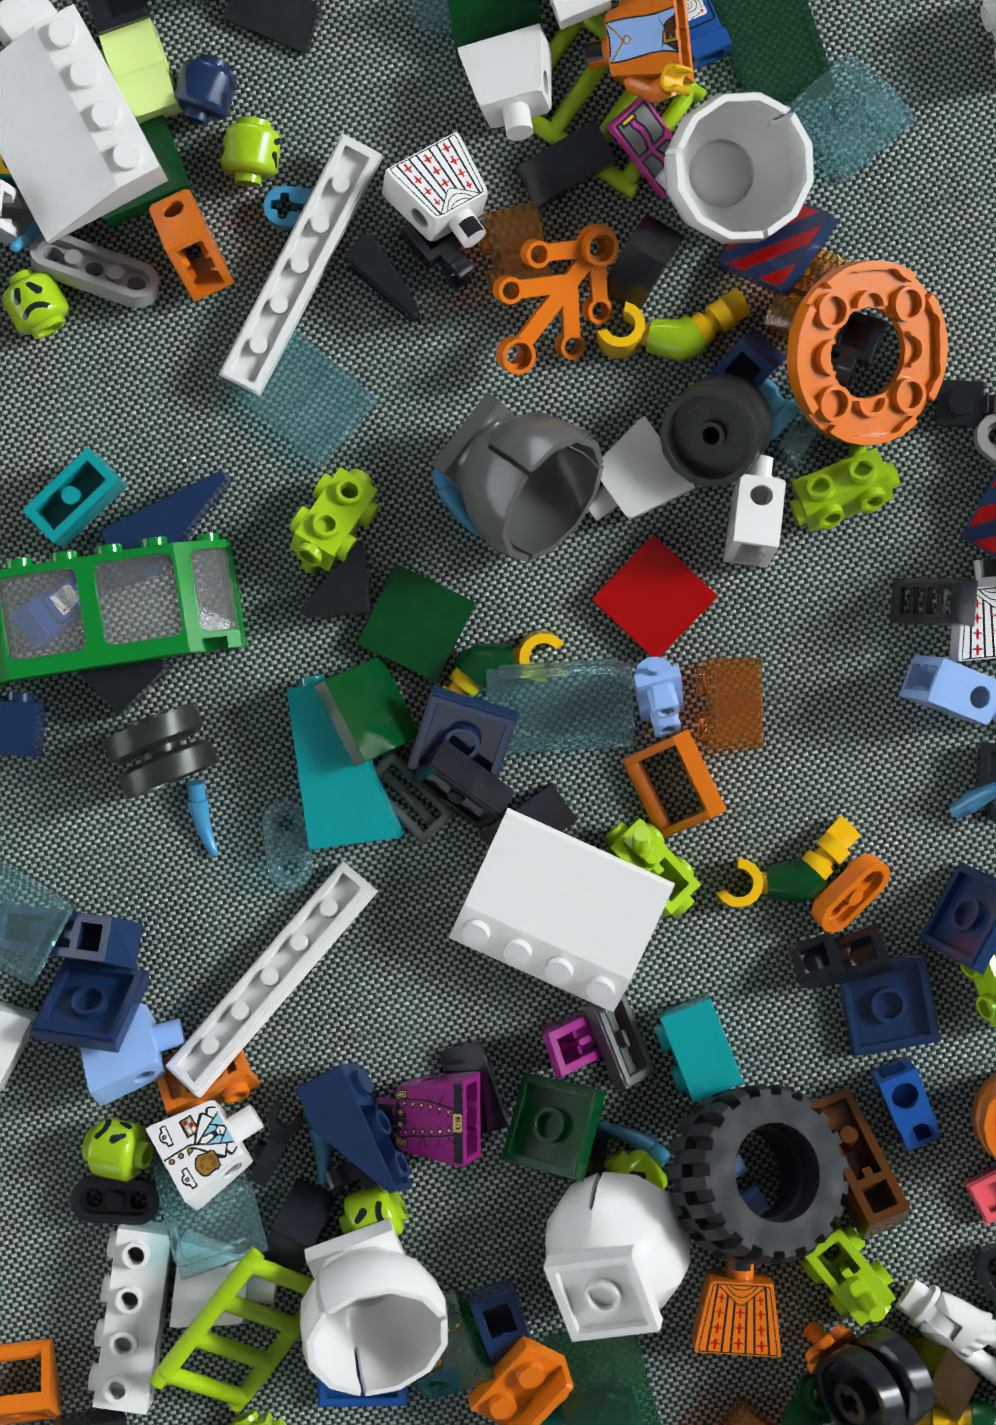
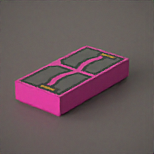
M637 97L606 127L659 197H665L667 195L666 190L655 180V177L664 168L665 152L674 135L649 101Z

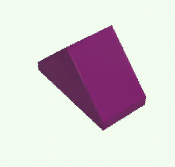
M585 1011L541 1025L542 1036L556 1078L564 1077L602 1057Z

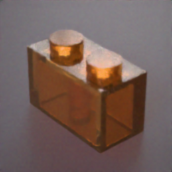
M761 658L704 659L703 668H696V694L704 695V713H697V739L705 740V749L763 748Z

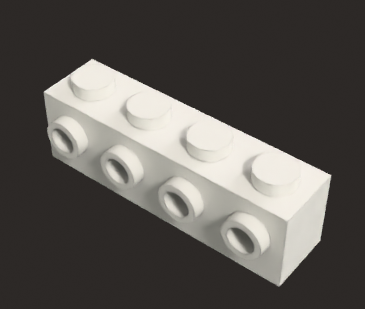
M151 1221L142 1225L121 1224L117 1231L112 1230L110 1233L107 1258H113L111 1275H105L100 1301L107 1303L105 1319L98 1320L94 1338V1346L101 1347L99 1363L92 1364L88 1380V1390L95 1391L92 1407L146 1415L154 1401L155 1387L150 1384L149 1379L159 1365L178 1225Z

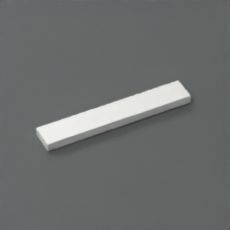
M343 133L341 134L218 374L220 377L259 397L261 396L383 158L381 153Z
M342 861L165 1067L195 1096L201 1098L378 891Z

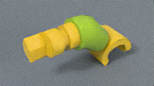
M737 287L706 306V313L704 315L701 312H697L691 317L684 315L679 319L652 318L651 324L645 323L642 312L635 305L625 302L623 321L632 326L633 332L626 337H616L608 329L597 330L596 339L600 350L605 355L614 359L631 357L643 345L646 346V352L682 362L691 360L708 350L707 345L716 339L715 333L725 334L737 326V322L750 315L751 311Z

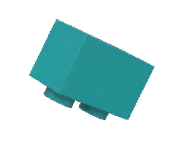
M87 447L22 511L54 544L65 547L128 487V484L98 453Z
M707 993L657 1012L661 1024L653 1028L663 1052L668 1050L673 1052L678 1066L671 1068L670 1071L680 1094L688 1091L693 1103L744 1083L712 1000Z

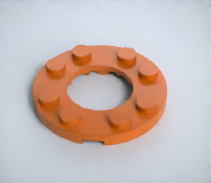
M860 260L843 264L831 270L814 284L802 300L789 331L787 345V371L793 396L808 421L820 432L834 440L858 445H877L894 440L908 432L918 423L916 420L917 416L922 412L928 400H935L941 387L948 355V339L944 316L935 295L927 293L921 283L915 278L917 274L900 264L883 260ZM868 307L878 309L889 317L898 333L900 354L898 367L891 381L879 393L866 398H858L852 396L837 381L835 377L836 371H833L831 363L832 344H835V339L833 338L837 330L846 324L850 314Z

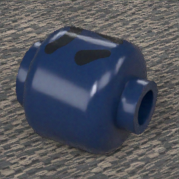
M199 53L196 59H188L182 63L174 86V96L179 107L184 110L182 117L185 120L196 125L208 126L209 120L220 121L227 117L237 88V80L230 72L231 66L227 62L212 55Z

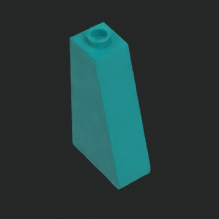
M325 675L298 678L299 687L288 688L287 696L309 850L399 838L403 835V828L387 797L388 793L380 776L378 777L373 760L371 759L354 767L314 686L325 680Z

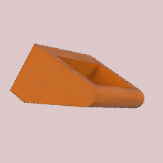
M683 729L621 759L652 825L660 831L663 838L727 811L688 729ZM674 746L703 809L671 824L641 760Z
M52 1338L0 1344V1362L41 1358V1392L0 1396V1425L51 1420L61 1415V1397L55 1347Z

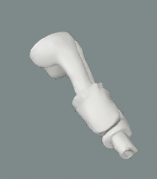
M913 1279L897 1301L895 1308L910 1317L909 1324L917 1328L928 1341L949 1347L966 1365L980 1372L996 1386V1358L982 1349L986 1345L996 1349V1319H992L993 1314L980 1310L952 1294L941 1292L940 1288L936 1285L928 1288L917 1279Z

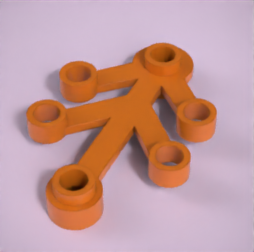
M598 223L590 224L579 232L576 240L546 243L537 239H529L522 245L520 250L521 259L528 266L543 268L549 261L574 260L563 274L526 279L502 275L495 280L492 288L493 295L498 301L512 305L519 302L522 298L547 295L517 335L506 337L499 343L496 349V361L503 370L515 375H521L533 367L536 360L533 344L559 310L561 312V333L555 340V350L559 356L569 360L581 357L585 350V341L580 332L578 286L587 274L590 297L583 302V317L595 324H604L610 319L612 305L608 300L607 266L615 260L619 250L617 237L611 228ZM597 238L599 248L594 254H591L590 245L593 239ZM535 246H539L541 255L537 261L533 262L531 251ZM508 282H512L513 292L509 297L505 298L503 288ZM600 302L602 306L601 313L594 318L592 313L593 307L596 303ZM570 338H573L575 346L571 352L567 353L565 344ZM512 346H515L517 355L512 361H508L507 353Z

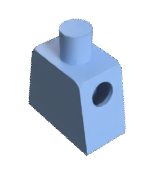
M913 656L899 693L900 697L966 722L988 725L991 720L996 721L995 678L944 657Z
M139 1004L118 1053L80 1047L89 1093L99 1106L127 1095L162 1078L166 1074L162 1051L184 1045L186 1042L180 1019L177 1018L156 1025L154 1017L146 1004Z

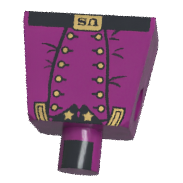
M472 1071L412 1078L398 1085L396 1098L381 1097L377 1103L378 1109L385 1113L390 1125H396L397 1146L401 1151L457 1167H464L481 1156L480 1072Z

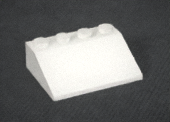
M74 4L34 24L0 52V154L48 244L168 181Z
M507 808L449 938L614 1013L633 977L675 883Z

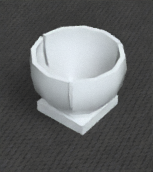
M760 92L726 93L714 95L683 117L665 152L664 168L655 177V180L666 190V194L686 225L723 244L757 243L765 240L797 217L814 182L812 142L795 113L787 114L791 108ZM780 114H786V115H784L783 117H781V118H779V119H777V120H773L774 118H776V117L779 116Z
M603 1172L601 1177L596 1173L584 1178L583 1182L577 1181L571 1184L547 1221L545 1238L546 1260L543 1268L572 1342L660 1332L663 1319L659 1309L666 1304L678 1288L690 1265L689 1231H685L678 1220V1217L682 1215L681 1209L672 1206L668 1192L638 1175ZM596 1186H597L596 1194H595V1199H594V1204H593V1207H592L593 1196H594V1190H595V1188H596Z
M390 1218L304 1249L306 1262L314 1277V1281L301 1301L300 1328L302 1350L308 1368L329 1389L360 1396L361 1388L356 1371L355 1351L358 1357L365 1397L400 1390L432 1370L448 1345L446 1300L435 1278L416 1259L406 1256Z

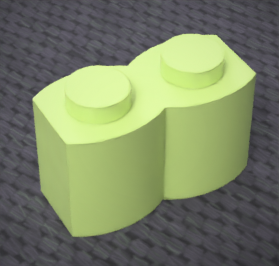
M150 18L99 36L103 48L100 52L138 124L161 115L167 118L184 111L179 107L175 99V82L157 29Z

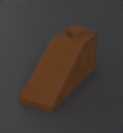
M850 1087L812 1101L811 1108H822L830 1118V1121L827 1123L829 1129H837L842 1140V1144H839L838 1147L840 1154L846 1155L848 1169H843L844 1181H848L849 1184L847 1196L841 1197L861 1240L902 1224L911 1208Z

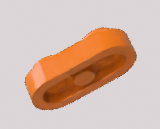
M865 854L854 858L849 862L846 869L815 897L811 910L813 920L826 932L835 933L844 929L886 887L890 878L889 867L874 854Z

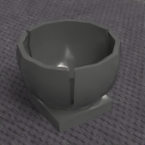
M487 392L431 465L463 494L467 513L473 528L493 549L509 557L527 562L554 551L580 525L598 493L604 460L598 442L584 429L543 412L514 416L499 399Z

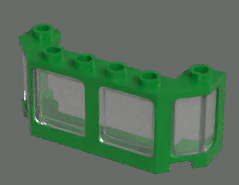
M219 533L196 535L192 537V541L168 543L166 536L139 540L141 548L123 550L122 544L116 543L94 547L96 555L78 557L77 551L72 550L49 554L51 562L33 564V560L30 557L5 561L6 569H0V686L28 679L195 653L203 654L224 649L229 651L248 648L232 542L227 539H220Z

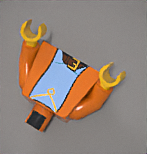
M620 0L616 8L609 10L605 14L606 38L585 44V58L589 68L594 70L609 66L611 76L625 86L628 93L653 103H660L677 94L689 96L691 94V87L684 85L693 84L695 81L686 0Z

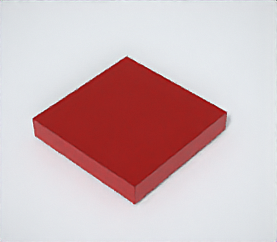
M653 534L591 600L649 656L661 657L718 595Z

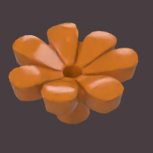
M817 1321L809 1323L803 1330V1333L813 1344L805 1354V1358L808 1361L806 1367L811 1375L816 1374L820 1360L840 1347L849 1344L850 1341L855 1339L856 1335L842 1324H838L831 1331L825 1332Z

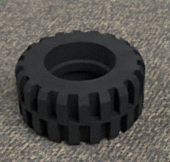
M766 1084L728 1089L712 1095V1098L702 1099L693 1106L692 1112L694 1115L684 1116L678 1125V1131L682 1135L680 1138L672 1139L669 1148V1154L674 1155L673 1165H667V1180L673 1179L674 1192H670L669 1196L672 1206H679L682 1211V1215L678 1217L685 1231L696 1232L693 1237L694 1242L702 1249L713 1250L715 1257L725 1261H737L738 1264H781L793 1262L794 1258L806 1257L815 1251L817 1246L815 1243H824L832 1234L833 1228L830 1226V1223L839 1222L844 1211V1207L840 1205L841 1197H846L848 1193L849 1182L844 1181L843 1169H848L846 1155L840 1154L838 1145L842 1144V1140L837 1129H829L827 1123L830 1121V1118L821 1107L812 1109L813 1102L809 1097L801 1092L793 1093L789 1087L778 1084L770 1086ZM751 1131L762 1137L771 1147L777 1159L780 1172L777 1198L771 1209L762 1218L745 1204L735 1180L736 1155L742 1141Z

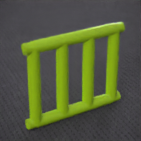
M598 14L564 29L559 28L549 43L552 53V70L582 27H585L601 39L606 38L605 19ZM587 66L550 120L541 115L531 118L533 132L551 145L568 136L569 134L564 132V130L609 66L594 70ZM696 82L684 85L691 87V94L689 96L675 95L660 118L671 132L692 102L698 104L705 97L707 91ZM626 89L599 126L608 145L614 136L606 126L638 97L628 93ZM630 160L623 171L612 166L596 176L632 199L638 192L640 185L636 182L642 174L632 160Z
M251 1247L159 1364L157 1370L149 1379L150 1384L161 1390L166 1384L221 1400L227 1402V1405L234 1412L240 1413L301 1336V1307L294 1316L237 1296L238 1292L248 1279L254 1275L305 1295L314 1278L265 1260L264 1255L258 1249ZM225 1311L281 1331V1333L267 1351L208 1331ZM198 1348L253 1366V1369L243 1382L236 1386L180 1367L194 1349Z

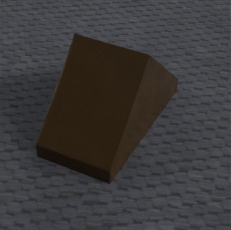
M899 1331L898 1334L916 1350L927 1367L933 1384V1405L953 1418L960 1420L980 1379L949 1347Z

